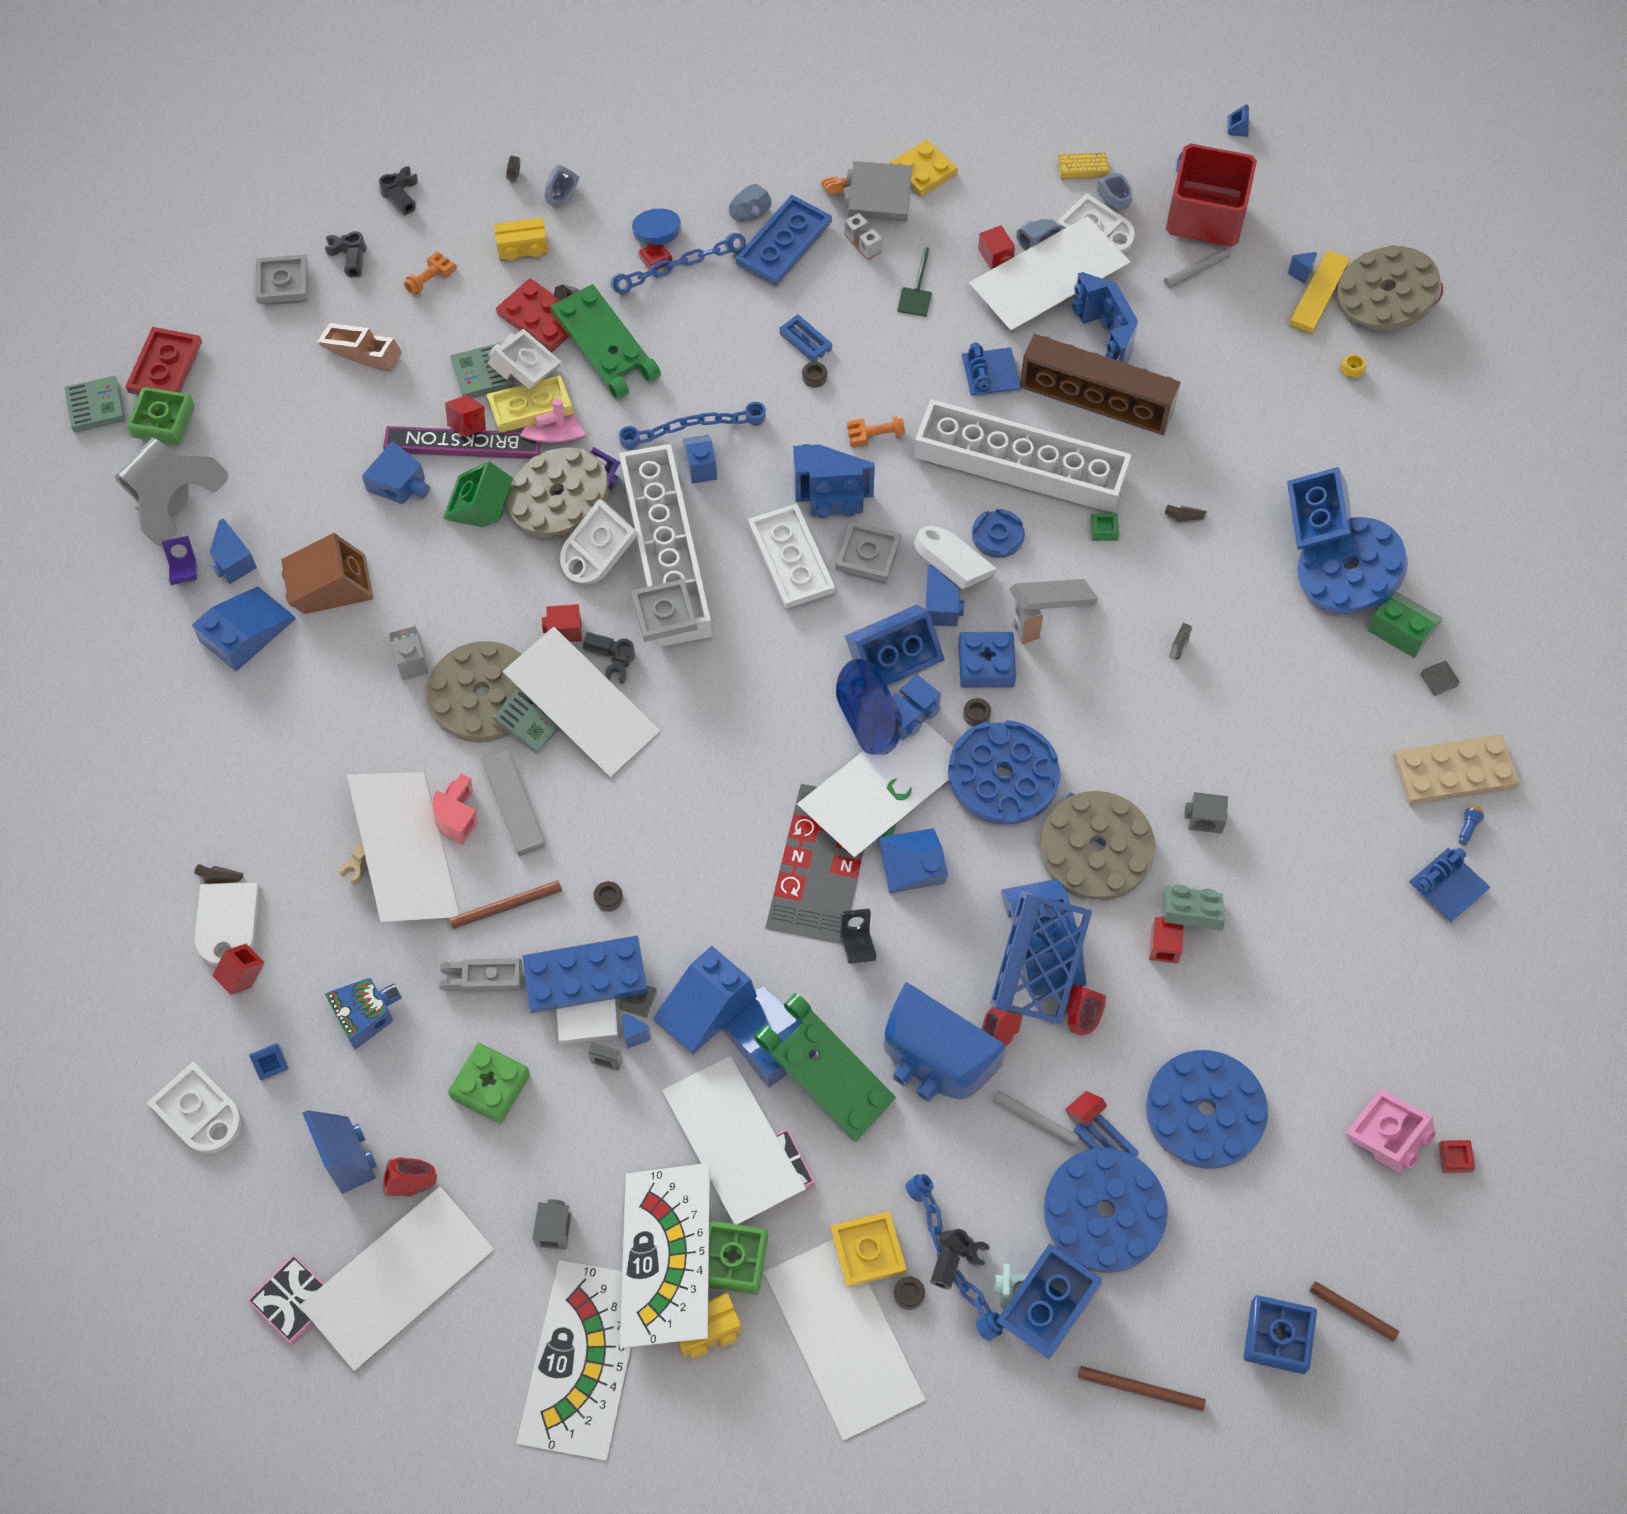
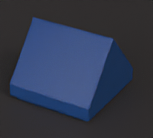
M1248 104L1228 115L1229 135L1249 137Z
M1317 252L1292 255L1288 274L1305 284L1313 271Z
M627 1013L623 1014L622 1022L627 1049L648 1042L651 1039L649 1025Z
M278 1043L249 1054L260 1081L289 1069Z

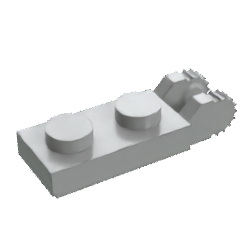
M520 958L463 959L462 962H444L440 965V972L443 974L462 973V979L441 980L439 982V989L442 991L521 990L522 959Z

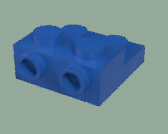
M863 466L809 469L811 516L827 518L830 515L844 514L851 517L856 513H863Z

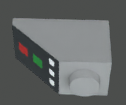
M416 626L389 633L401 679L406 680L428 674Z

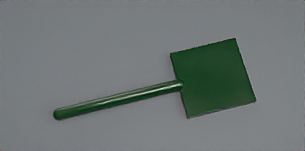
M929 247L924 249L915 289L902 288L897 312L927 316L932 292L920 290Z

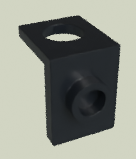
M869 908L841 912L840 938L848 964L876 961L877 959L869 932L871 917ZM854 917L864 919L859 926L851 927L848 925L849 920Z

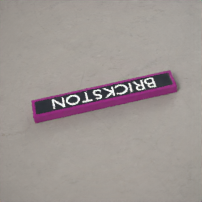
M387 426L383 449L385 450L393 441L408 454L532 459L540 454L541 442L520 437L522 432L513 431L499 433L498 431L483 430L464 437L453 429Z

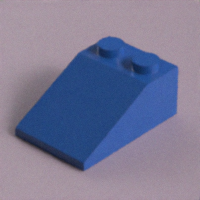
M820 444L793 446L795 501H810L809 469L863 466L864 498L874 497L875 464Z
M1339 467L1287 481L1298 550L1351 536V508L1348 487Z
M257 586L211 607L192 624L198 640L237 672L296 618Z
M710 946L690 964L653 1019L693 1055L757 997L751 978L717 949Z
M762 986L755 991L757 997L722 1029L767 1087L770 1088L788 1074L756 1043L753 1036L763 1025H766L777 1033L783 1043L800 1023L787 1012L784 1005ZM812 1049L809 1052V1058L816 1055V1050Z
M310 1110L302 1113L324 1167L341 1194L376 1179L372 1169L377 1167L371 1151L365 1152L361 1142L366 1139L359 1123L353 1126L348 1116Z
M1049 1243L996 1322L1044 1357L1050 1359L1101 1287L1102 1279Z

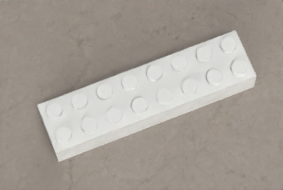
M933 399L930 400L915 438L914 458L1110 513L1115 512L1132 455Z
M671 444L619 453L621 472L633 528L639 533L636 537L646 587L684 579L697 623V630L657 639L658 645L662 647L712 637L710 614Z

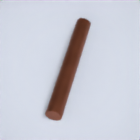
M1314 1281L1309 1290L1312 1294L1393 1342L1396 1340L1400 1332L1399 1330L1317 1281Z

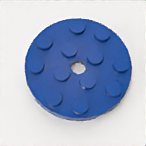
M1352 517L1351 536L1302 550L1298 561V578L1305 595L1317 607L1336 614H1357V610L1370 606L1375 608L1381 605L1398 590L1407 572L1408 557L1401 537L1391 526L1373 518ZM1358 560L1359 564L1356 568L1346 569L1345 564Z
M1006 720V723H990L988 721L966 731L954 745L948 764L949 784L958 802L974 816L996 824H1018L1031 820L1041 814L1053 801L1058 790L1061 775L1058 756L1050 742L1032 727ZM1006 767L1011 771L1012 775L999 777L997 769Z
M1195 1050L1172 1058L1156 1073L1147 1094L1146 1115L1152 1134L1165 1151L1168 1150L1187 1165L1203 1169H1217L1241 1161L1256 1147L1266 1128L1268 1105L1260 1082L1243 1063L1217 1051ZM1203 1101L1210 1103L1215 1108V1113L1212 1115L1202 1114L1199 1110V1104Z
M1111 1148L1085 1150L1066 1160L1051 1178L1043 1205L1046 1228L1056 1247L1088 1270L1102 1273L1124 1271L1144 1261L1155 1250L1162 1239L1168 1216L1166 1196L1160 1181L1153 1171L1135 1156ZM1102 1201L1111 1204L1114 1207V1214L1111 1217H1102L1097 1211V1205Z

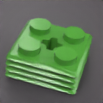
M143 387L126 427L132 438L144 440L154 438L162 443L179 445L195 404H193L194 402L190 394Z
M477 1043L449 1088L448 1093L453 1101L501 1124L530 1077V1072L527 1066L481 1043ZM494 1079V1085L488 1084L485 1087L484 1081Z
M709 1221L708 1288L754 1295L759 1294L768 1242V1230ZM732 1252H737L740 1260H736L733 1264L729 1263L725 1257H730Z

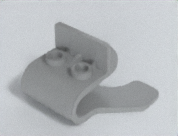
M152 438L115 475V479L138 503L135 509L139 510L142 533L155 545L162 546V541L172 539L177 533V528L169 516L178 513L185 506L189 493L188 484H198L210 492H216L228 480V472L213 457L177 456L162 442Z

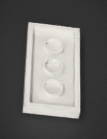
M797 503L748 519L749 529L785 609L835 593V585Z

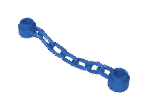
M730 233L725 240L716 243L713 249L706 251L695 249L684 253L681 259L673 262L663 260L652 265L651 270L645 273L641 271L628 275L618 273L611 279V288L616 293L626 294L631 288L643 284L645 279L652 275L660 277L670 273L674 266L680 264L690 266L703 261L705 256L711 254L722 256L731 252L740 253L746 246V240L739 233ZM735 239L740 241V245L737 248L733 245ZM725 244L727 250L720 252L721 248L718 246ZM698 253V257H701L687 262L688 258L686 256ZM666 264V268H669L668 270H665L660 273H658V269H655L656 267ZM639 275L637 278L641 281L632 284L631 277ZM624 279L626 287L621 289L619 282Z
M751 402L746 406L745 411L733 414L710 412L676 418L651 430L638 431L633 426H626L619 432V441L625 449L633 450L641 443L650 442L666 433H673L683 430L688 426L698 424L714 425L724 423L739 425L750 423L752 425H760L766 419V408L760 402ZM745 415L746 419L738 421V416ZM715 416V421H705V417ZM722 417H731V420H723ZM697 419V421L687 422V420ZM680 422L681 426L670 429V424ZM663 428L664 431L655 435L654 432ZM647 434L648 438L640 440V435Z
M917 1174L906 1182V1190L914 1201H923L927 1209L928 1230L931 1233L938 1258L939 1252L943 1251L936 1236L939 1235L940 1237L943 1233L941 1211L931 1194L934 1188L932 1180L925 1174ZM927 1197L929 1198L932 1205H929L926 1199ZM931 1213H936L938 1226L932 1227ZM957 1268L956 1274L963 1283L961 1284L956 1276L954 1283L960 1289L961 1295L973 1306L977 1307L981 1315L976 1321V1328L979 1334L985 1340L992 1341L1000 1336L1004 1329L1003 1326L996 1322L1000 1315L996 1312L992 1313L984 1294L972 1283L968 1282ZM972 1289L979 1296L973 1300L965 1292ZM982 1305L984 1306V1308H985L986 1311H987L986 1314L984 1313V1311H983V1309H982V1307H981Z

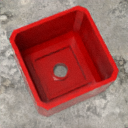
M1192 143L1184 146L1166 224L1167 232L1173 236L1230 247L1238 244L1257 160L1253 155Z

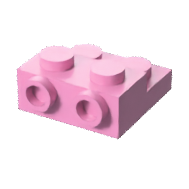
M1380 1089L1346 1132L1348 1140L1372 1152L1374 1160L1401 1174L1405 1168L1412 1169L1415 1166L1419 1157L1417 1152L1422 1145L1428 1147L1433 1142L1436 1131L1432 1116Z

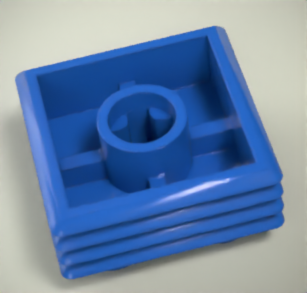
M960 632V686L1014 687L1016 681L1014 633Z
M1256 1295L1251 1301L1243 1359L1251 1363L1306 1374L1311 1364L1317 1309ZM1278 1328L1282 1329V1335L1287 1336L1283 1341L1278 1340L1277 1336L1274 1335Z

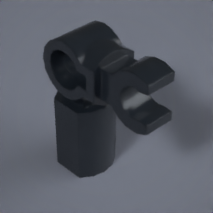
M406 166L398 174H385L379 179L381 195L389 198L404 215L413 212L416 208L415 201L406 193L404 187L416 185L418 183L417 174L411 175L410 167Z
M353 231L347 235H342V237L336 235L326 236L328 245H331L325 246L327 255L334 256L340 252L346 253L345 274L348 277H360L362 274L363 253L367 249L363 235L358 231Z
M587 632L583 641V650L608 657L613 655L611 660L613 664L609 665L605 671L606 678L610 681L612 674L618 672L621 674L619 677L620 684H624L627 679L626 668L629 667L630 662L635 658V649L631 640L622 638L614 641V638Z
M963 1229L944 1231L939 1240L943 1251L939 1252L930 1283L941 1289H951L960 1257H966L967 1261L973 1266L985 1265V1261L978 1257L977 1251L978 1249L981 1251L989 1250L990 1246L983 1241L973 1242L974 1240Z

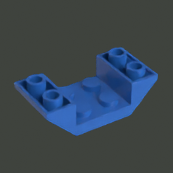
M1084 272L1078 273L1077 283L1074 286V301H1072L1074 314L1080 317L1083 324L1101 319L1103 327L1107 328L1110 332L1109 340L1106 343L1107 351L1105 357L1120 360L1127 364L1132 354L1138 325L1135 314L1117 283Z
M1058 879L1001 890L1008 918L1012 917V919L1015 916L1021 891L1070 904L1068 894ZM1040 903L1037 916L1041 923L1044 924L1056 917V914L1050 905ZM1057 908L1060 914L1066 911L1065 909ZM1073 912L1063 918L1070 932L1077 928ZM1035 921V925H1034V928H1033V929H1035V928L1038 927V924H1037L1036 921ZM1060 921L1045 928L1052 942L1066 934ZM1042 931L1031 936L1029 944L1035 953L1047 946L1048 942ZM1078 933L1073 936L1075 941L1077 939ZM1067 939L1055 946L1063 960L1072 955L1074 946L1070 939ZM1083 948L1071 988L1074 984L1079 986H1086L1087 984ZM1052 949L1037 957L1044 970L1058 963ZM1028 950L1026 953V957L1031 955ZM1034 960L1023 965L1022 972L1026 981L1041 973ZM1070 962L1065 964L1067 969L1069 967ZM1062 967L1047 975L1054 988L1065 982L1066 974ZM1044 978L1029 985L1034 996L1051 991Z

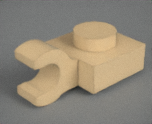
M362 842L351 853L353 857L339 869V873L343 878L348 872H355L350 878L354 886L362 880V870L365 871L368 868Z

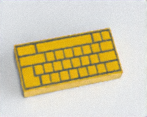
M1106 152L1058 154L1060 179L1104 177L1109 175Z

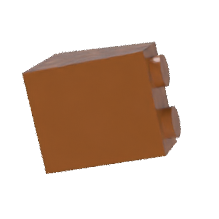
M335 533L281 559L282 577L287 591L285 594L286 600L291 607L298 609L304 614L373 599L365 554Z

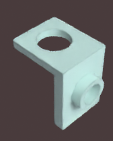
M1003 1264L1001 1274L995 1275V1294H1000V1305L1007 1306L1014 1296V1285L1018 1282H1023L1027 1277L1024 1274H1010V1264Z

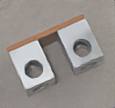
M858 213L845 220V236L866 260H869L881 253L882 238L874 229L867 232L868 222Z
M1016 602L1015 612L1017 616H1014L1013 627L1021 643L1024 644L1039 639L1043 621L1040 609L1024 611Z

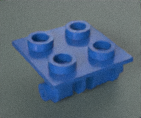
M975 342L970 345L968 353H962L971 396L1021 390L1011 347L984 351L983 347Z
M1447 848L1409 881L1450 922L1456 919L1491 888L1464 863L1466 853L1461 848L1457 850Z

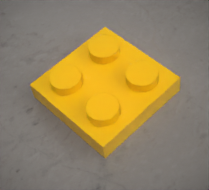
M927 139L890 161V164L912 166L911 189L919 197L924 196L957 175L958 168Z
M890 1211L830 1225V1233L846 1288L906 1273L907 1269Z

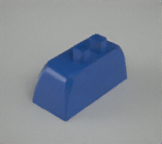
M908 982L904 983L892 1008L884 1035V1049L897 1065L893 1079L902 1086H907L913 1076L922 1081L916 1089V1094L927 1102H930L938 1092L956 1099H965L972 1096L1001 1068L1006 1049L1002 1042Z

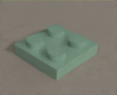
M1180 884L1174 886L1165 885L1164 922L1223 931L1225 922L1223 893H1218L1213 889H1190Z

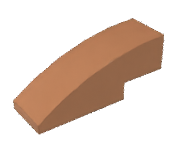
M330 323L318 340L320 346L340 356L367 366L389 371L402 353L394 338L374 336L369 328Z

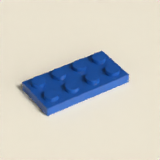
M791 194L738 254L736 265L777 286L832 223V215Z
M638 935L522 955L531 1013L648 993Z

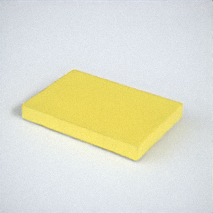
M561 375L544 379L531 390L525 385H520L487 394L499 433L536 424L535 417L553 412L552 401L554 399H561L563 401L564 416L574 414Z

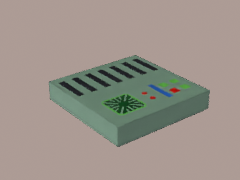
M496 344L450 355L462 396L468 395L473 398L513 387L511 377L506 380L488 364L490 359L488 354Z
M116 375L65 387L73 432L125 421Z
M519 687L514 690L492 718L534 753L540 750L558 726Z

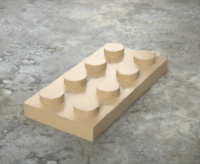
M1503 734L1397 750L1393 755L1409 805L1514 789L1519 785Z

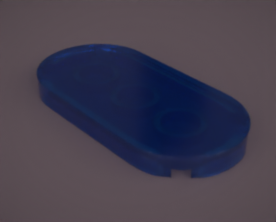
M862 659L849 661L842 668L837 679L836 698L863 751L871 755H887L896 747L900 740L901 733L898 732L899 726H902L901 712L875 664Z

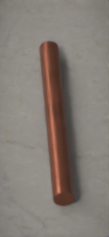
M559 880L457 915L449 918L452 929L561 892L562 888Z
M1080 1366L1078 1379L1202 1412L1204 1410L1206 1402L1204 1398Z

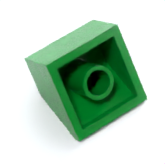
M490 461L458 475L443 518L448 521L478 527H485L498 522L503 515L502 508L505 500L511 492L510 486L513 477Z
M1396 591L1376 611L1368 631L1415 658L1441 622L1442 617Z

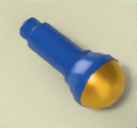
M1477 805L1469 806L1464 812L1465 823L1459 835V844L1467 845L1476 825L1484 819V811Z

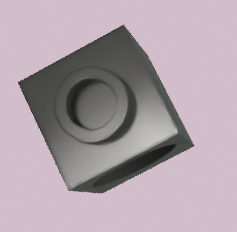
M1194 792L1191 802H1186L1184 819H1189L1188 830L1222 834L1227 822L1228 796Z
M549 1199L547 1203L538 1202L532 1238L536 1247L566 1250L572 1216L569 1205H565V1202L556 1199Z

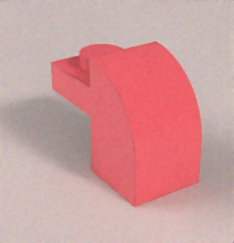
M461 773L456 781H452L449 784L446 795L436 790L432 806L438 829L445 836L463 845L478 822L476 810L464 804L473 791L471 778Z

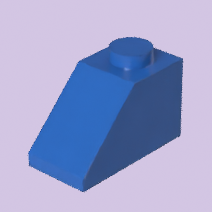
M703 435L683 438L691 483L717 480L716 459L710 436Z
M225 519L219 520L210 549L214 563L210 565L219 578L223 576L231 584L257 567L252 554Z
M928 565L926 609L929 610L933 625L957 627L958 616L964 615V600H959V589L936 567Z

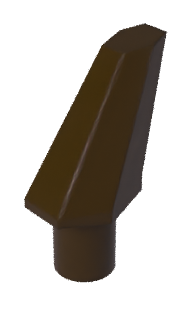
M562 284L555 287L554 296L559 300H563L578 292L579 289Z
M1168 504L1165 515L1177 518V522L1204 519L1207 511L1183 505L1179 508Z
M198 864L194 871L195 875L204 878V884L235 883L243 878V873L216 865L208 868Z

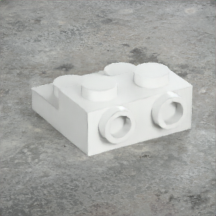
M524 329L515 335L511 333L502 345L496 344L488 354L490 356L488 364L506 380L514 376L529 390L558 369L561 361Z

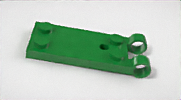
M594 284L550 306V312L616 400L629 394L628 386L622 376L638 368L644 379L649 383L661 377V371L657 363L647 356ZM616 349L618 350V352L616 354H610L609 350Z
M793 993L783 1005L787 1012L800 1023L798 1027L783 1043L777 1033L766 1025H763L753 1038L853 1141H858L895 1100L896 1096L811 1010L809 1003L799 994ZM812 1049L818 1052L819 1056L816 1061H812L809 1058V1052Z

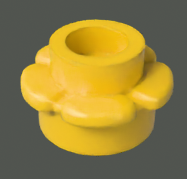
M1350 354L1341 362L1342 373L1351 378L1361 377L1366 370L1365 360L1358 354Z

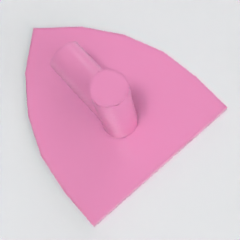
M554 399L552 401L553 412L535 417L536 424L526 426L520 434V437L545 443H560L586 437L574 414L564 416L563 401L561 399Z

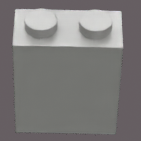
M853 161V168L848 169L847 184H851L850 193L845 194L844 206L849 208V216L860 213L865 218L907 221L912 166Z

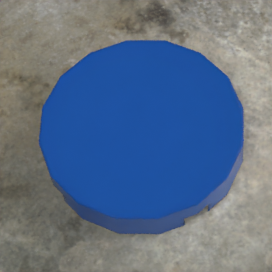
M664 208L644 211L637 215L632 223L635 239L643 244H647V242H653V245L668 243L679 235V230H681V220L678 214Z
M1004 509L983 512L976 518L972 528V540L976 548L984 555L993 558H1005L1015 554L1021 548L1025 537V529L1021 519L1013 512Z

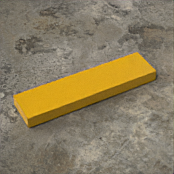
M1327 249L1290 320V326L1313 334L1343 272L1349 264V257Z

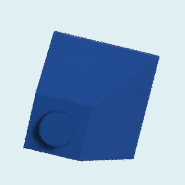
M934 828L878 838L889 894L946 883L948 877L946 862L941 843Z

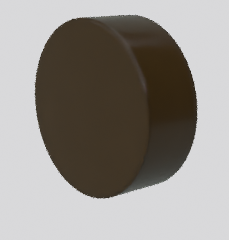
M510 156L506 172L507 180L516 181L518 179L521 165L520 157Z
M820 362L807 363L802 369L803 382L813 388L824 385L827 381L826 366Z
M980 698L969 700L964 706V720L971 726L988 722L991 717L989 703Z
M611 881L600 883L594 890L596 906L607 912L619 908L623 902L621 887Z
M908 1276L896 1283L894 1299L899 1307L905 1310H914L923 1303L925 1288L919 1279Z

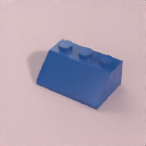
M914 605L845 636L852 659L872 692L945 660L929 610L919 605Z

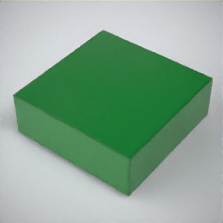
M1091 513L1092 541H1118V513Z

